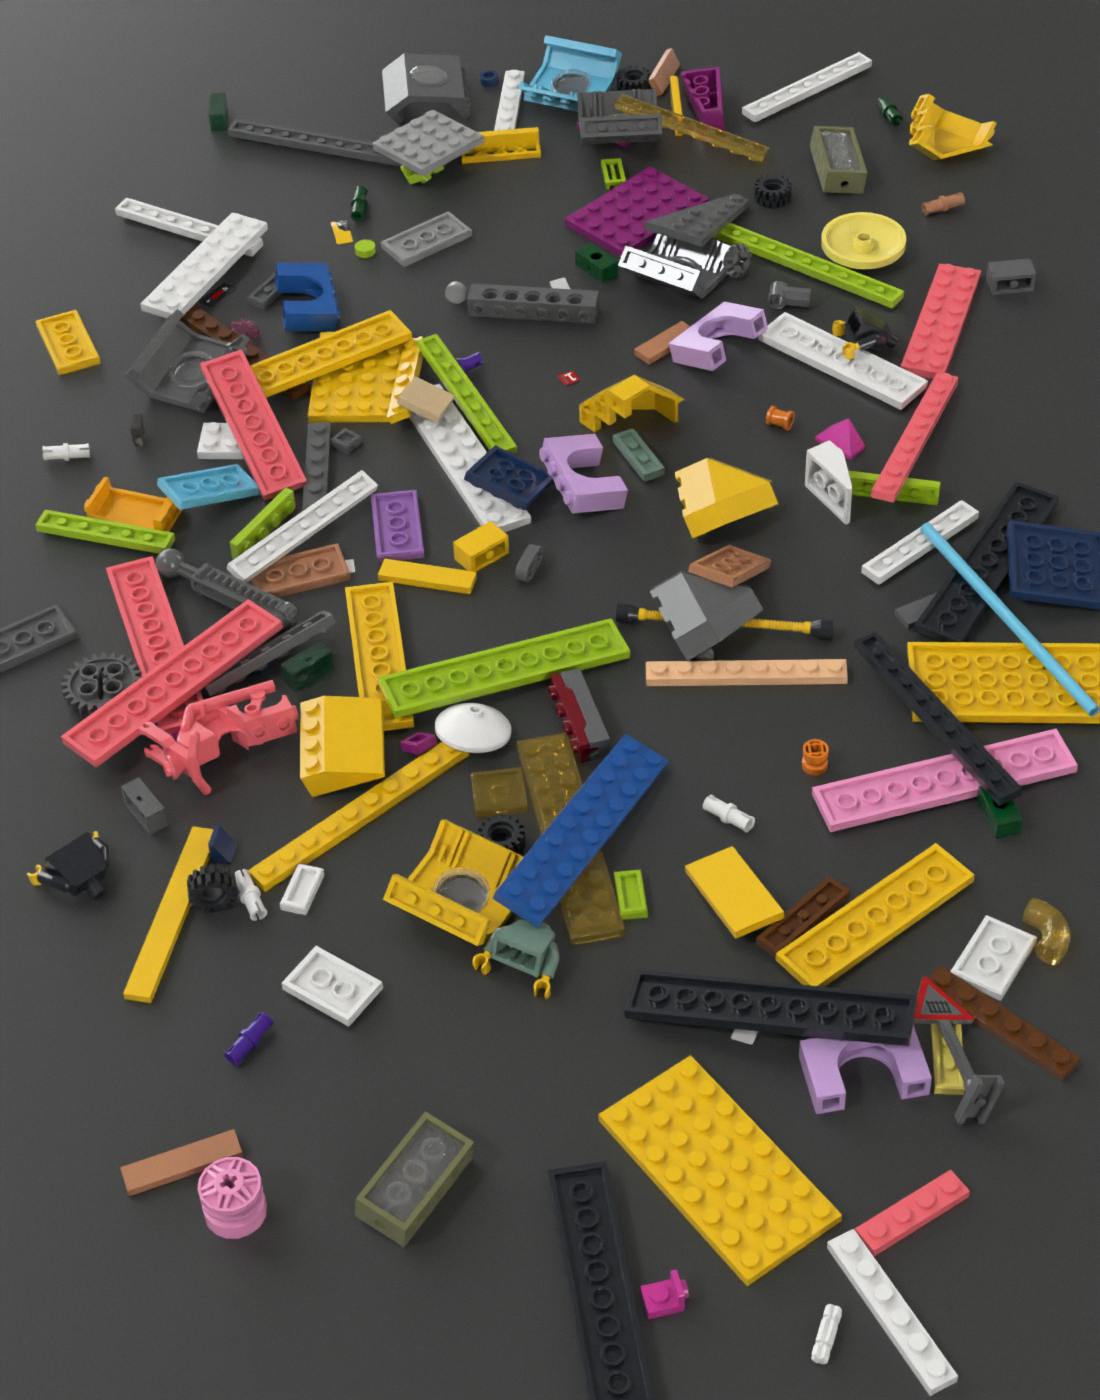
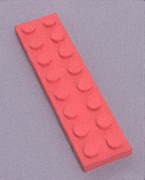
M939 263L903 358L901 368L919 377L934 379L936 373H947L981 277V270Z
M242 349L200 363L201 371L259 487L264 501L275 498L285 488L294 491L304 487L307 480Z

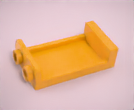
M108 477L102 479L84 505V511L87 517L167 532L170 531L183 511L168 497L162 498L113 488Z

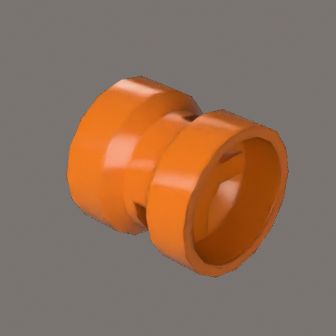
M812 739L803 745L802 768L809 775H821L827 770L829 747L824 741Z

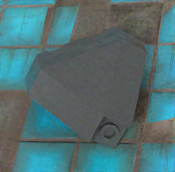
M682 570L650 589L653 599L659 606V611L672 631L671 634L687 661L721 642L764 610L752 591L751 586L738 584L731 588Z

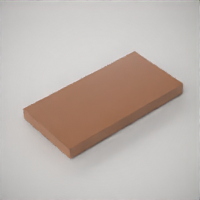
M337 543L283 556L250 581L252 586L279 598L348 581L351 578Z
M728 545L691 563L688 572L733 588L769 569L771 560Z

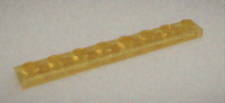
M622 94L615 103L614 108L624 114H661L663 128L668 127L679 134L692 136L698 141L709 142L714 147L728 149L733 154L747 156L752 161L763 162L769 152L770 147Z

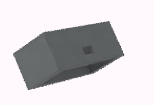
M139 777L121 786L126 806L150 835L168 826L165 808Z

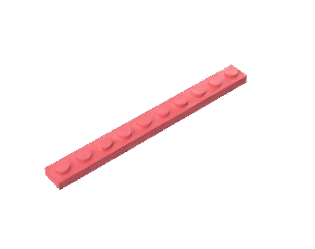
M936 373L872 488L871 498L895 502L957 387L958 377L951 376L948 373Z

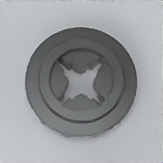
M743 244L732 245L724 255L723 267L726 274L730 277H743L745 272H749L748 266L752 264L750 261L752 254L749 253V248ZM738 257L742 258L741 261H739V265H736Z

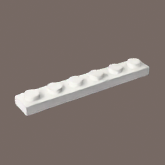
M505 71L494 131L516 129L522 96L519 85L520 81L524 82L525 71Z
M961 500L930 520L929 523L947 540L977 520L979 511ZM920 527L862 565L861 573L879 585L935 548V546L921 532Z
M852 1229L828 1241L827 1249L928 1394L932 1396L956 1383L958 1375L856 1231Z

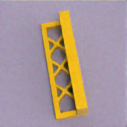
M534 127L478 132L484 136V143L461 155L462 164L540 158L539 129ZM527 149H536V151H527ZM466 154H475L474 156H465Z

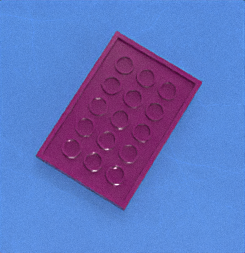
M648 167L566 217L565 226L621 257L625 246L638 250L656 238L657 233L644 230L646 221L709 202V198L662 172Z

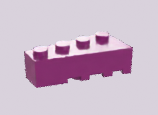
M720 67L681 72L684 93L704 131L718 132L725 130Z

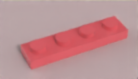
M949 1170L856 1227L855 1231L874 1257L969 1198L970 1190L952 1170Z

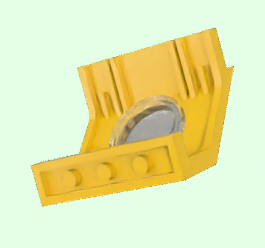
M444 819L439 824L427 855L408 879L398 874L392 875L383 900L476 946L486 944L495 929L503 927L513 914L511 910L492 898L496 890L524 856Z

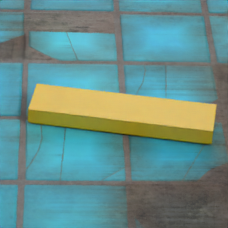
M670 76V97L675 136H682L683 114L677 76Z
M384 559L378 573V581H393V583L465 594H471L477 579V574L473 571Z

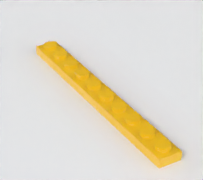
M443 742L439 743L249 869L252 881L264 892H267L292 875L298 864L307 865L468 757L469 752L454 749Z

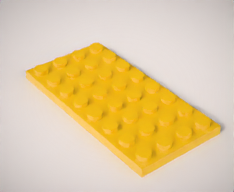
M907 643L908 666L960 722L1100 724V710L1095 716H1089L1023 643ZM1041 643L1100 707V644ZM912 711V722H922Z
M691 1055L598 1114L599 1122L747 1287L842 1221V1214Z

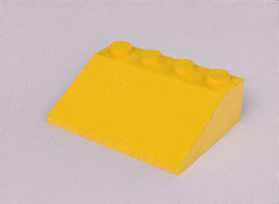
M321 696L300 703V779L312 797L385 777L383 701L381 698Z

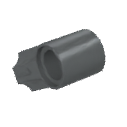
M776 281L771 284L767 302L773 309H782L785 306L809 308L812 290L789 287L785 282Z

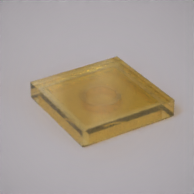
M522 767L471 773L476 818L496 816L500 813L505 815L528 812Z

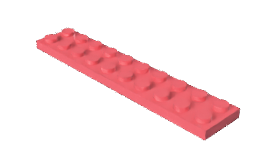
M153 556L106 568L139 670L142 672V677L184 646ZM198 691L158 721V728L170 735L174 732L179 733L186 707L191 703L202 701L201 692Z
M249 599L63 734L61 736L63 744L97 768L141 735L140 725L147 728L145 722L156 724L283 628L282 621Z

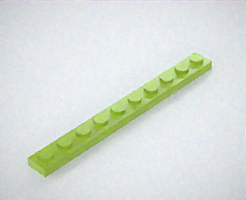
M729 223L713 237L730 245L743 244L749 248V252L892 309L904 298V291L732 223Z

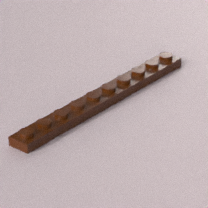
M195 304L180 319L181 322L197 334L231 343L240 336ZM247 342L245 345L247 347L245 357L249 365L270 358L269 355L250 342ZM308 382L282 391V393L295 400L310 391V385Z

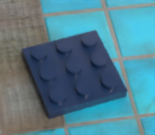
M496 445L467 470L464 480L470 482L474 487L481 488L491 493L492 496L501 498L512 504L513 507L524 511L554 481L547 471Z

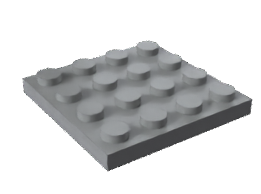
M431 110L421 117L411 120L410 123L396 128L395 131L388 135L380 137V139L372 144L373 150L419 175L425 176L484 143V136L435 110Z

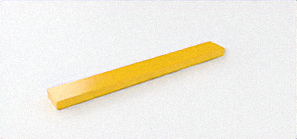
M192 827L123 992L124 999L152 1003L191 906L187 890L189 874L193 875L192 871L195 869L200 871L201 866L207 867L210 859L208 843L214 829Z

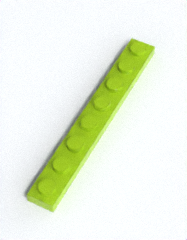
M434 334L417 340L418 349L449 393L455 395L454 400L489 450L496 445L512 454L517 453L516 444L439 336Z

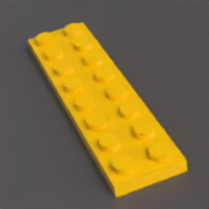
M389 310L250 365L267 398L412 339V332Z
M393 581L345 587L359 697L382 699L384 731L414 727L413 714L399 718L394 717L378 684V677L406 670Z
M935 843L777 952L776 961L802 985L825 987L973 883L975 875Z

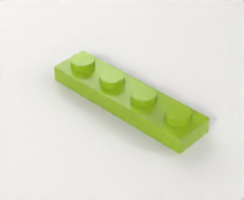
M848 471L852 484V495L871 497L872 488L880 474ZM907 478L896 500L938 505L940 482Z
M288 488L282 490L229 542L232 560L267 537L294 511L296 504L293 490Z

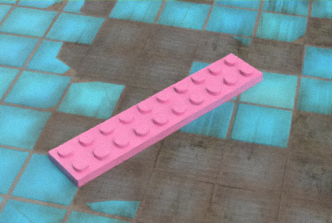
M1057 729L983 746L1020 786L1077 772L1078 764ZM952 754L812 787V796L829 831L834 832L977 797L978 787L981 785Z

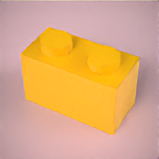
M489 521L453 542L454 559L466 570L477 572L509 553L508 535L492 521Z

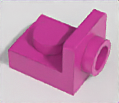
M677 1269L670 1271L669 1280L640 1286V1293L648 1319L685 1311V1298H689V1292L685 1279L680 1280Z

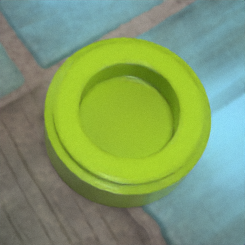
M360 240L355 244V254L358 257L369 258L376 253L375 243L371 240Z

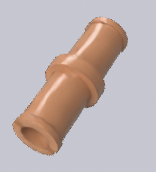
M959 192L946 197L942 195L936 200L923 202L921 206L923 214L926 216L939 211L947 212L950 208L965 205V198L963 193Z

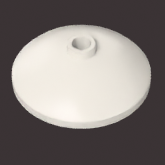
M462 703L445 709L437 716L435 732L443 743L454 749L471 753H484L497 750L509 741L511 737V724L501 712L490 706L478 703Z

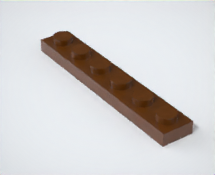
M941 965L927 977L974 1017V1024L1059 1081L1063 1082L1079 1065V1056Z

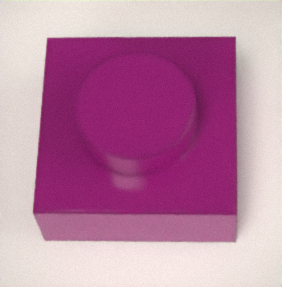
M417 732L400 742L403 752L413 753L416 756L423 755L431 747L438 744L434 734Z

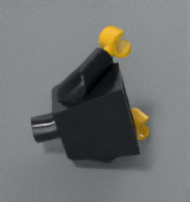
M856 306L846 322L837 320L832 325L834 336L844 335V328H846L852 342H854H846L842 347V354L848 360L855 358V350L862 351L870 348L881 352L885 346L894 348L898 342V336L892 334L884 320Z
M87 831L45 857V870L40 865H36L35 869L37 872L34 874L28 872L27 876L35 886L44 884L64 893L69 892L72 896H77L87 890L93 900H96L107 891L100 881L106 877L107 867L109 866V847L99 838L97 831L93 832V837Z

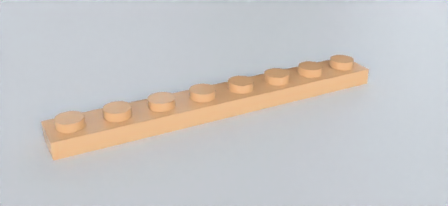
M846 659L646 662V686L847 684L848 679Z

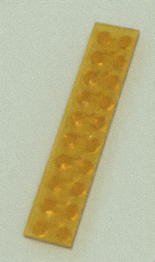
M566 732L517 741L518 753L541 836L583 786ZM600 850L560 901L571 946L625 936V927L602 850Z

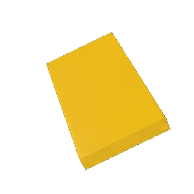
M77 310L35 321L59 375L101 364L100 357Z
M733 846L685 865L686 874L735 939L784 919L782 908Z

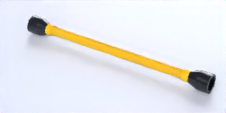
M617 603L616 622L630 623L647 618L648 620L650 618L651 620H664L660 611H648L645 608H638L632 604ZM752 618L742 627L802 631L804 634H811L820 639H832L834 620L820 619L812 622L805 621V623L801 624V622H776V620H754Z

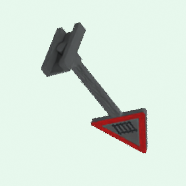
M924 976L917 994L914 1023L937 1024L962 1076L966 1092L954 1114L957 1123L964 1124L967 1117H976L979 1124H985L1005 1083L1001 1075L974 1074L952 1024H972L974 1017Z

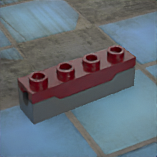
M580 668L551 675V686H548L549 697L551 701L555 700L556 702L555 710L557 717L563 719L562 726L565 736H570L571 738L570 747L572 753H577L580 763L606 757L610 753V738Z

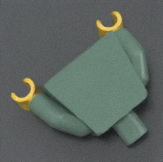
M518 920L509 926L499 927L495 929L484 946V953H479L473 957V966L477 970L483 964L481 971L483 975H486L491 971V964L489 962L491 957L535 977L541 975L542 978L534 983V996L536 997L539 989L544 988L546 989L544 996L545 1000H547L551 994L549 980L554 978L560 960L558 945L554 943L555 933L551 931L550 926L546 923H542L538 929L526 920Z

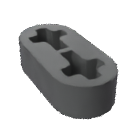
M528 545L517 564L516 580L530 582L543 557L542 546Z

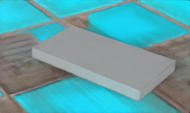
M448 211L383 240L381 248L403 267H406L472 237V230Z

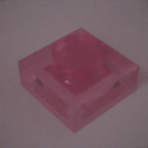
M241 318V321H231L230 330L240 334L244 333L246 336H259L261 328L253 325V321Z

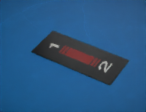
M223 283L198 302L211 307L236 288Z

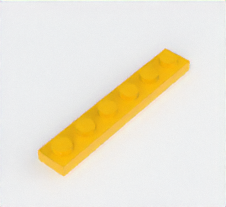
M423 336L406 341L402 348L387 413V419L391 424L411 417L412 411L398 405L396 402L399 395L415 376L419 378L423 354L417 347V340L423 339Z

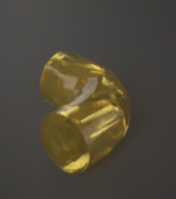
M1034 897L1025 909L1023 922L1037 928L1043 934L1035 948L1037 956L1047 964L1057 965L1066 954L1071 941L1069 923L1059 910Z

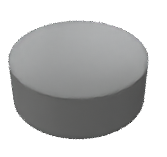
M457 281L449 283L445 290L447 300L455 304L462 303L467 295L465 285Z

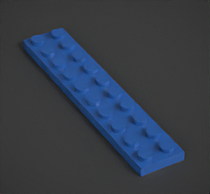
M625 733L500 885L492 899L539 929L666 768L669 760Z

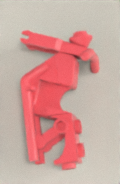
M271 680L189 704L184 711L176 741L170 734L158 728L152 722H145L147 728L140 725L139 730L141 734L146 735L163 747L162 750L158 745L152 744L150 745L151 750L145 748L144 752L146 757L153 759L163 766L167 777L171 776L173 780H176L183 772L192 778V781L202 794L208 795L211 793V787L202 777L200 765L220 756L219 740L224 734L230 732L234 742L249 750L248 747L261 745L264 742L297 733L295 720L299 719L298 711L295 705L290 704L286 695H282V700L278 704L261 709L262 703L266 699V694L276 692L274 682ZM251 699L250 704L244 708L245 714L239 711L237 705L228 707V705Z

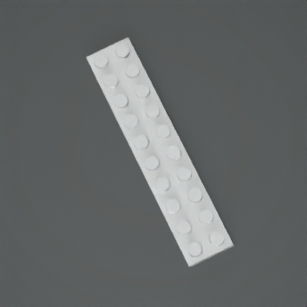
M440 384L434 385L436 387L443 389ZM453 402L437 423L413 411L411 412L410 420L481 526L492 521L502 531L507 532L531 524V516L527 510L515 508L503 499L496 498L491 493L474 487L470 482L464 480L466 471L487 452Z

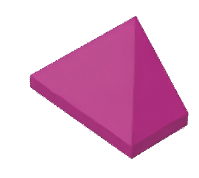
M849 418L829 426L815 437V441L821 444L830 440L842 450L844 457L852 460L865 450V444Z

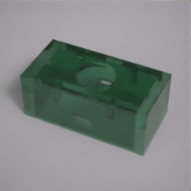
M211 93L209 98L211 132L227 131L228 108L225 93Z
M322 641L315 643L280 664L283 682L294 692L335 669L333 651Z

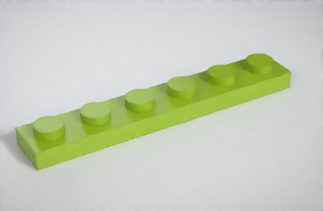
M46 509L35 524L37 532L157 554L167 548H171L175 541L173 532Z

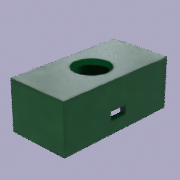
M589 243L575 251V265L601 283L618 275V260L594 244Z
M979 786L977 802L995 839L1021 834L1023 819L1014 801L1011 800L1005 803L1004 809H998L993 805L995 800L982 786Z

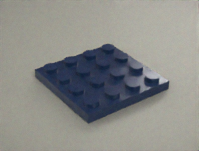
M1009 520L1007 525L1010 598L1100 610V532Z

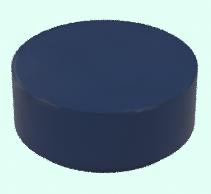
M488 70L480 74V84L482 86L493 87L499 83V75L495 71Z

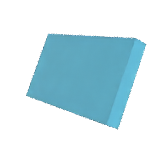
M238 464L161 477L157 481V486L180 510L260 495L256 482Z

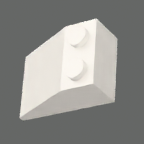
M829 440L807 450L805 486L847 525L850 523L852 484L844 453Z

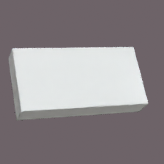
M298 864L280 902V909L306 915L325 875L324 869Z

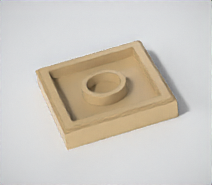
M415 376L399 395L396 403L437 423L452 404L455 395Z

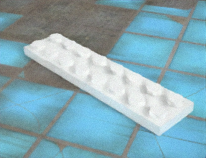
M232 212L140 303L141 310L164 318H168L176 309L185 314L268 230L267 222Z
M786 312L767 326L768 329L758 336L759 341L900 410L922 393L928 385V380L865 350H855V358L845 359V355L842 354V347L846 341Z

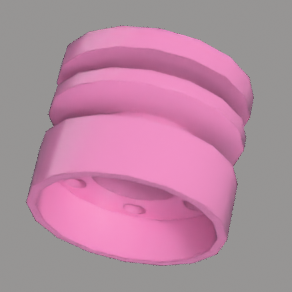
M225 1157L214 1161L204 1169L199 1178L197 1190L208 1228L216 1235L226 1239H239L256 1231L262 1225L267 1212L266 1198L258 1169L250 1161L240 1157Z

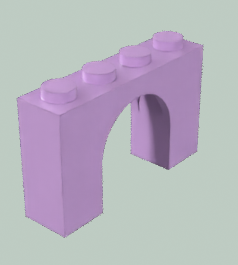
M724 301L669 342L673 362L710 371L715 370L726 361L722 341L715 340V338L737 335L755 339L768 329L764 309Z
M596 434L544 438L543 447L540 448V459L546 465L548 474L552 476L557 490L561 492L564 503L568 505L572 514L623 509L628 489L620 476L590 478L577 474L572 470L580 467L599 466L603 446Z
M914 1025L909 1046L820 1037L800 1040L799 1060L816 1114L845 1109L846 1091L839 1068L848 1060L857 1057H870L883 1062L894 1076L901 1100L930 1095L932 1077Z

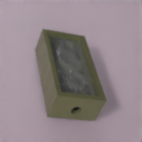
M814 126L810 150L823 192L863 194L868 173L853 127Z
M425 1111L356 1197L355 1216L402 1247H405L472 1160L474 1141Z

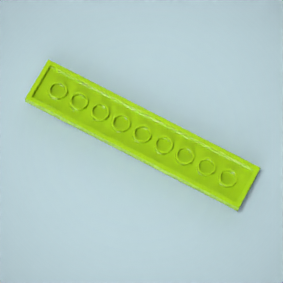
M610 618L378 677V684L394 717L399 718L550 679L553 674H560L579 668L580 670H585L630 658V649Z

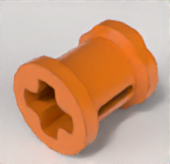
M771 406L766 415V425L771 426L774 424L783 427L785 431H789L794 422V411L785 412L778 410L776 406Z

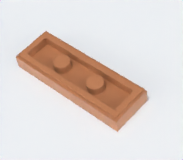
M672 48L665 51L648 79L651 87L656 88V96L664 93L670 82V76H674L680 65Z
M683 321L677 323L635 348L634 355L647 364H652L670 353L669 342L691 326Z

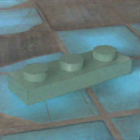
M633 428L613 435V443L644 482L665 475L664 466Z

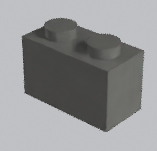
M1031 259L988 262L986 281L992 295L1034 291L1036 272Z

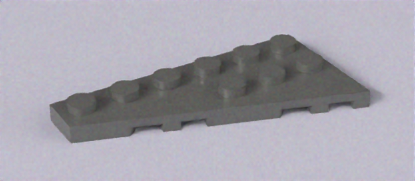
M739 194L727 195L646 221L644 230L702 247L748 208L749 200L744 199Z

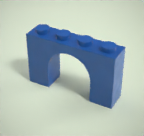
M276 263L275 284L277 293H304L317 298L310 301H284L282 314L284 330L336 331V325L341 320L340 310H337L338 299L335 297L332 272H328L327 263Z

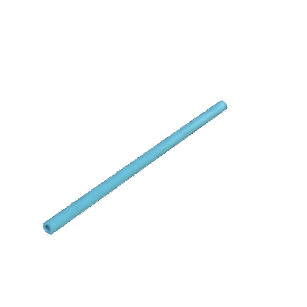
M929 522L923 524L920 530L1086 713L1089 716H1095L1099 712L1100 707Z

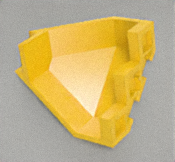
M930 94L919 97L911 113V118L914 119V122L910 125V134L913 135V138L909 141V145L932 160H938L993 145L988 140L994 135L996 122L979 123L946 111L933 103L935 97Z
M633 375L579 404L580 423L596 432L601 429V420L609 426L615 423L616 413L623 418H627L632 415V410L655 409L676 423L678 421V403L685 399L670 389Z
M706 458L675 472L676 479L681 485L678 488L680 501L685 507L682 510L683 517L692 538H698L725 524L764 509L773 508L774 505L779 504L770 484L773 481L712 458Z

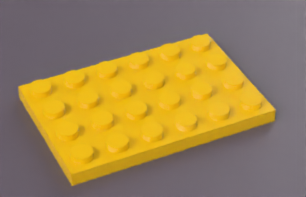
M320 332V338L333 332ZM404 343L314 378L308 422H389L387 413Z

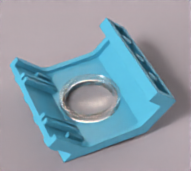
M545 35L544 43L547 45L543 64L529 85L520 81L519 89L525 92L524 101L578 112L577 92L610 91L616 81L622 53L617 49Z

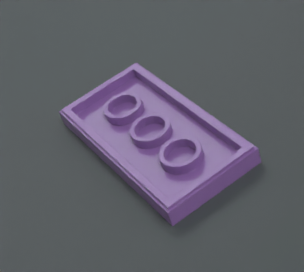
M417 490L371 494L377 562L383 563L384 559L402 561L425 558Z

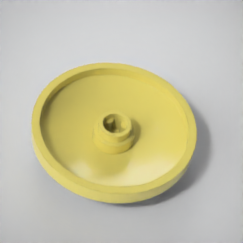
M868 212L849 213L833 219L824 227L821 246L824 253L840 265L855 269H876L894 263L903 255L906 248V233L901 225L886 216Z

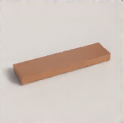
M232 1129L120 1167L130 1197L203 1172L214 1161L222 1158H243V1153L235 1130Z

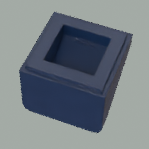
M219 825L214 827L208 843L212 862L231 864L237 849L235 840Z

